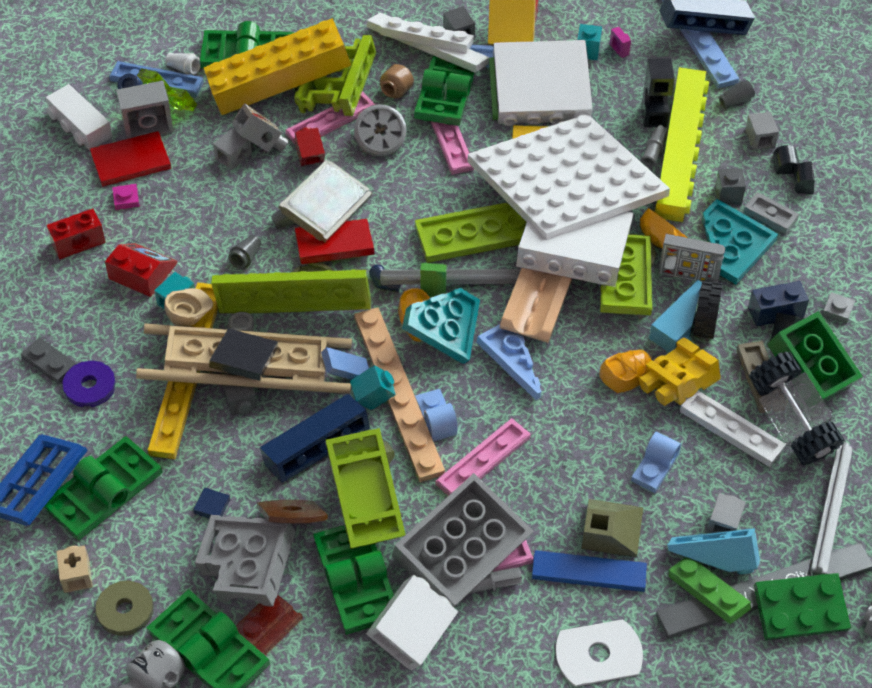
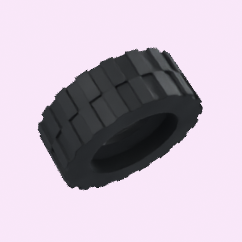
M702 280L693 336L714 339L723 283Z

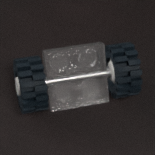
M790 352L779 353L776 357L772 356L768 361L765 360L761 365H757L755 370L750 372L749 378L759 395H765L759 400L787 446L791 445L801 465L805 466L827 457L826 455L832 454L834 450L839 449L844 444L845 440L834 422H831L835 418L807 373L801 374L802 371Z

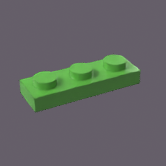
M685 557L669 569L668 577L729 624H732L751 610V601L696 560Z

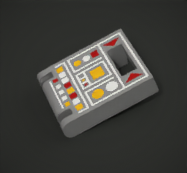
M666 234L658 274L693 281L718 282L725 247L720 244ZM667 253L677 254V257L670 255L667 257Z

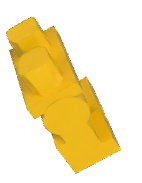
M685 337L676 342L677 347L665 356L661 355L654 361L647 363L648 373L639 378L640 388L647 394L656 388L658 389L655 391L656 398L664 406L672 401L681 405L686 401V398L695 395L698 389L705 390L721 379L719 360L703 349L700 350V347Z

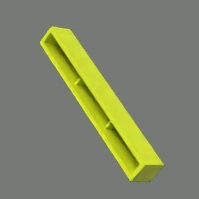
M680 67L678 69L660 178L670 188L668 197L657 200L655 213L665 220L683 222L684 214L690 213L692 200H688L687 196L692 197L694 182H690V178L695 179L697 165L692 164V162H697L699 147H695V144L700 145L702 131L697 129L698 127L702 128L704 114L700 113V111H705L707 97L702 96L707 95L709 81H705L706 71Z

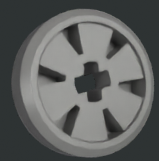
M381 104L370 106L364 109L356 120L354 127L355 140L358 146L371 156H390L401 148L405 140V121L401 114L390 106ZM376 126L386 129L384 136L380 133L375 134Z

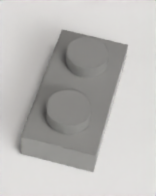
M758 192L746 204L743 212L784 235L789 232L799 217V214Z

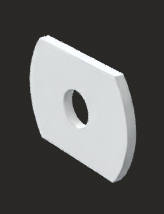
M622 619L561 630L556 643V660L565 678L573 686L577 687L639 675L643 661V650L636 632ZM594 644H603L609 649L610 656L603 662L594 661L589 656V648Z

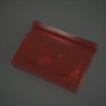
M277 594L273 607L258 603L236 627L245 639L266 656L303 619V616Z

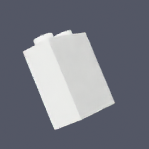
M413 575L403 582L366 635L406 668L413 670L423 663L458 611L452 607L449 599L434 592L426 580Z

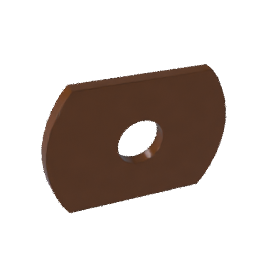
M270 500L257 502V509L269 522L311 523L328 519V514L314 501Z

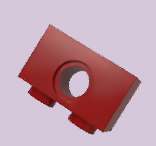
M93 208L46 225L51 244L59 260L106 243L102 224Z

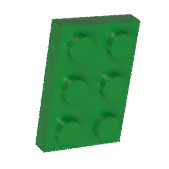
M839 573L759 581L753 585L765 641L849 631L851 629Z

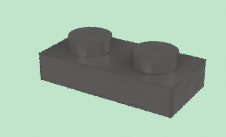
M40 337L21 353L22 359L58 384L63 381L67 371L76 365V362Z

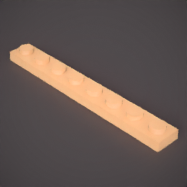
M379 307L355 313L354 319L373 366L375 365L384 371H388L394 379L393 386L396 395L387 402L419 482L442 476L445 473V469Z

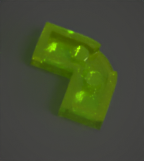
M141 68L137 74L143 84L163 81L169 104L177 110L182 111L184 109L193 112L198 105L186 90L169 86L158 72Z

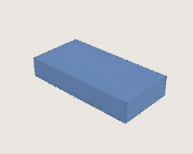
M328 347L321 352L328 374L352 380L369 369L366 358Z

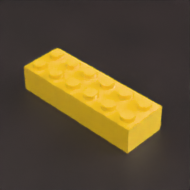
M331 18L311 27L300 29L285 37L277 38L264 45L256 46L251 50L235 54L225 60L214 62L204 67L216 104L221 115L242 108L244 103L247 105L256 103L351 66L335 22Z

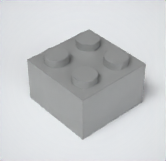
M163 81L116 90L127 139L159 131L160 135L174 132L169 100Z

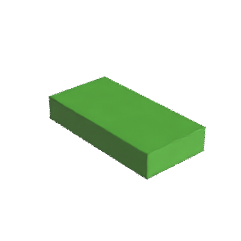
M421 263L420 289L425 291L430 298L443 293L446 294L447 265Z

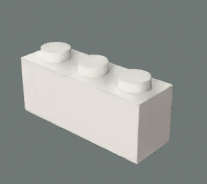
M68 84L46 97L48 105L46 110L52 120L57 119L66 133L71 132L75 141L80 146L84 145L90 150V148L96 147L113 137L110 122L71 85Z

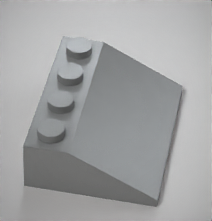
M473 473L395 544L392 557L411 576L415 575L426 580L434 592L449 599L452 606L455 607L534 531Z

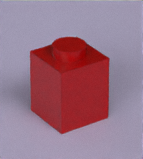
M304 127L295 132L294 143L301 166L324 162L325 151L318 127Z

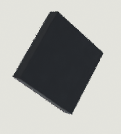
M228 328L209 360V367L260 381L278 348V341Z

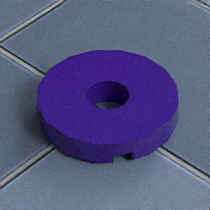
M93 360L80 362L72 366L65 374L62 382L65 396L69 402L78 407H96L105 403L114 394L116 385L115 375L111 368L100 361ZM88 380L96 381V384L91 388L82 386Z

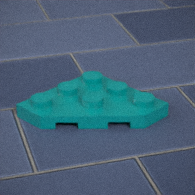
M718 199L703 212L702 222L707 241L725 247L720 276L737 284L777 241L778 234Z
M458 288L450 293H443L426 301L413 303L406 308L402 329L458 362L465 364L470 360L480 299L462 288Z

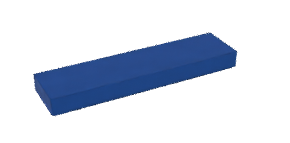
M535 550L532 579L645 592L647 563Z

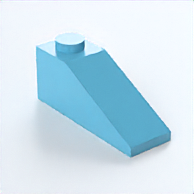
M699 280L651 325L649 339L669 353L677 347L676 342L683 337L691 341L690 333L702 284Z
M755 528L672 537L667 545L668 551L728 572L737 571V574L752 573L754 569L758 568L760 563Z

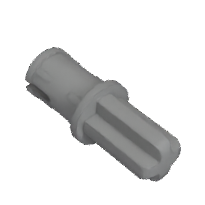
M662 125L654 129L651 139H648L646 142V150L641 158L642 163L645 165L655 166L660 152L664 150V141L668 130Z
M519 568L492 571L469 594L493 589V592H496V588L521 584V571Z

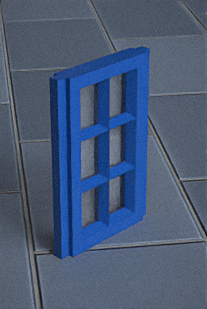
M39 435L0 483V518L25 526L30 525L88 451L86 447L55 437Z

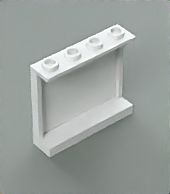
M585 40L494 43L493 57L499 113L498 124L513 126L517 123L537 125L550 122L555 125L585 114L591 117L592 100Z
M625 212L549 239H545L527 221L518 248L516 266L616 287L628 234L630 233L633 213Z

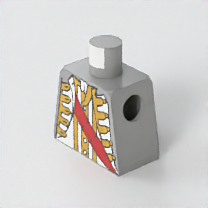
M245 103L231 122L239 135L267 152L272 147L282 152L288 144V140L281 136L282 132L275 123Z

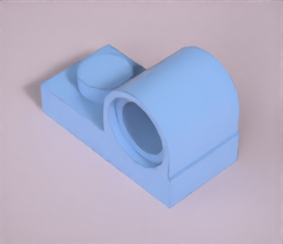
M440 389L415 395L433 442L457 435L455 411L451 403L446 404Z
M655 432L649 441L643 460L632 475L631 481L656 493L679 456L681 443Z

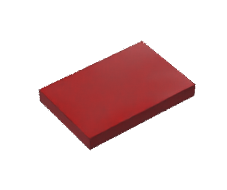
M159 131L90 148L102 187L172 169Z
M367 219L346 221L326 242L318 240L302 227L295 228L301 264L375 255Z

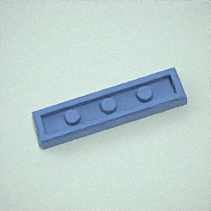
M117 61L109 76L110 81L118 82L121 76L133 74L141 81L142 85L163 81L166 92L196 98L204 83L203 77Z

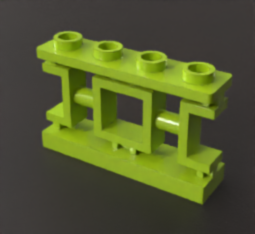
M363 35L361 41L360 38H355L353 46H345L351 66L336 71L342 72L341 78L323 76L300 85L299 90L295 92V103L298 105L300 113H306L307 108L308 111H313L316 103L332 104L334 112H339L342 109L344 116L354 115L376 55L372 35Z

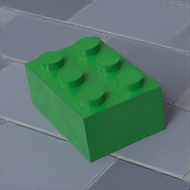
M819 311L782 330L767 343L775 357L777 354H783L784 352H790L802 372L797 376L796 380L791 382L810 410L850 388L863 377Z

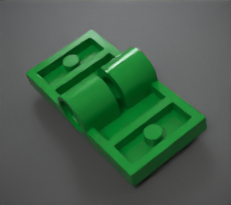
M252 21L241 22L238 25L237 31L204 30L200 67L204 68L214 62L225 60L235 54L243 53L256 46L264 45L294 32L260 31V27Z
M433 55L429 69H425L423 74L422 90L414 110V119L460 126L476 73Z
M125 436L97 459L93 456L83 458L75 466L73 478L54 493L44 506V509L75 539L80 541L163 473L162 467L131 439Z
M344 525L314 533L313 540L345 635L371 628L394 596L381 551L377 550L376 544L351 549Z
M189 589L146 627L147 633L155 640H162L173 647L184 660L185 667L209 688H246L270 665V660L238 632L236 625L226 614L221 611L214 612Z

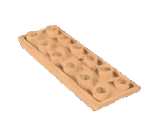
M521 268L503 314L500 328L549 343L572 278Z

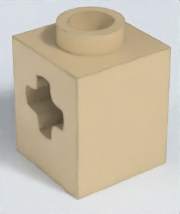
M85 545L79 547L69 546L63 550L56 551L59 577L64 593L93 587L90 562Z

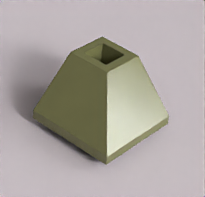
M589 499L581 549L637 558L643 507Z

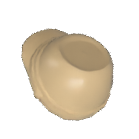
M193 288L173 291L167 295L164 302L166 315L175 326L186 327L196 324L213 306L212 299L205 292Z

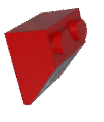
M136 243L118 244L105 260L109 280L149 297H152L155 293L154 290L162 284L178 263L177 260Z

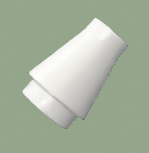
M168 53L166 56V65L184 74L195 75L200 69V58L196 57L194 53Z

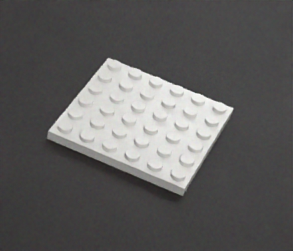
M588 114L469 153L467 162L526 222L529 221L545 239L606 220L666 198L670 192V188Z

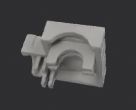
M211 515L195 565L202 575L218 576L213 592L220 602L228 603L233 598H247L257 601L264 606L273 607L295 531L291 523L269 522L263 518L247 519L246 517ZM217 536L212 553L209 555L211 544Z

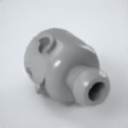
M162 640L152 641L127 665L126 671L130 681L118 688H171L183 676L185 662L168 643Z

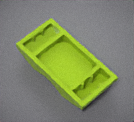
M380 428L327 439L325 442L350 548L354 549L404 537L406 534Z

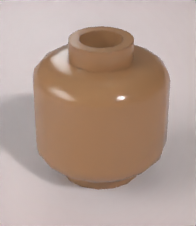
M400 64L392 65L380 78L382 92L386 96L395 99L404 96L414 84V78L410 70Z

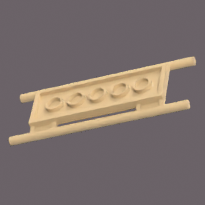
M144 324V334L168 336L164 370L137 368L136 379L350 394V383L324 382L325 365L321 352L326 347L351 349L352 339L241 331L278 341V348L263 375L293 377L292 379L262 377L258 381L239 375L197 373V370L224 372L210 368L209 360L226 333V329Z

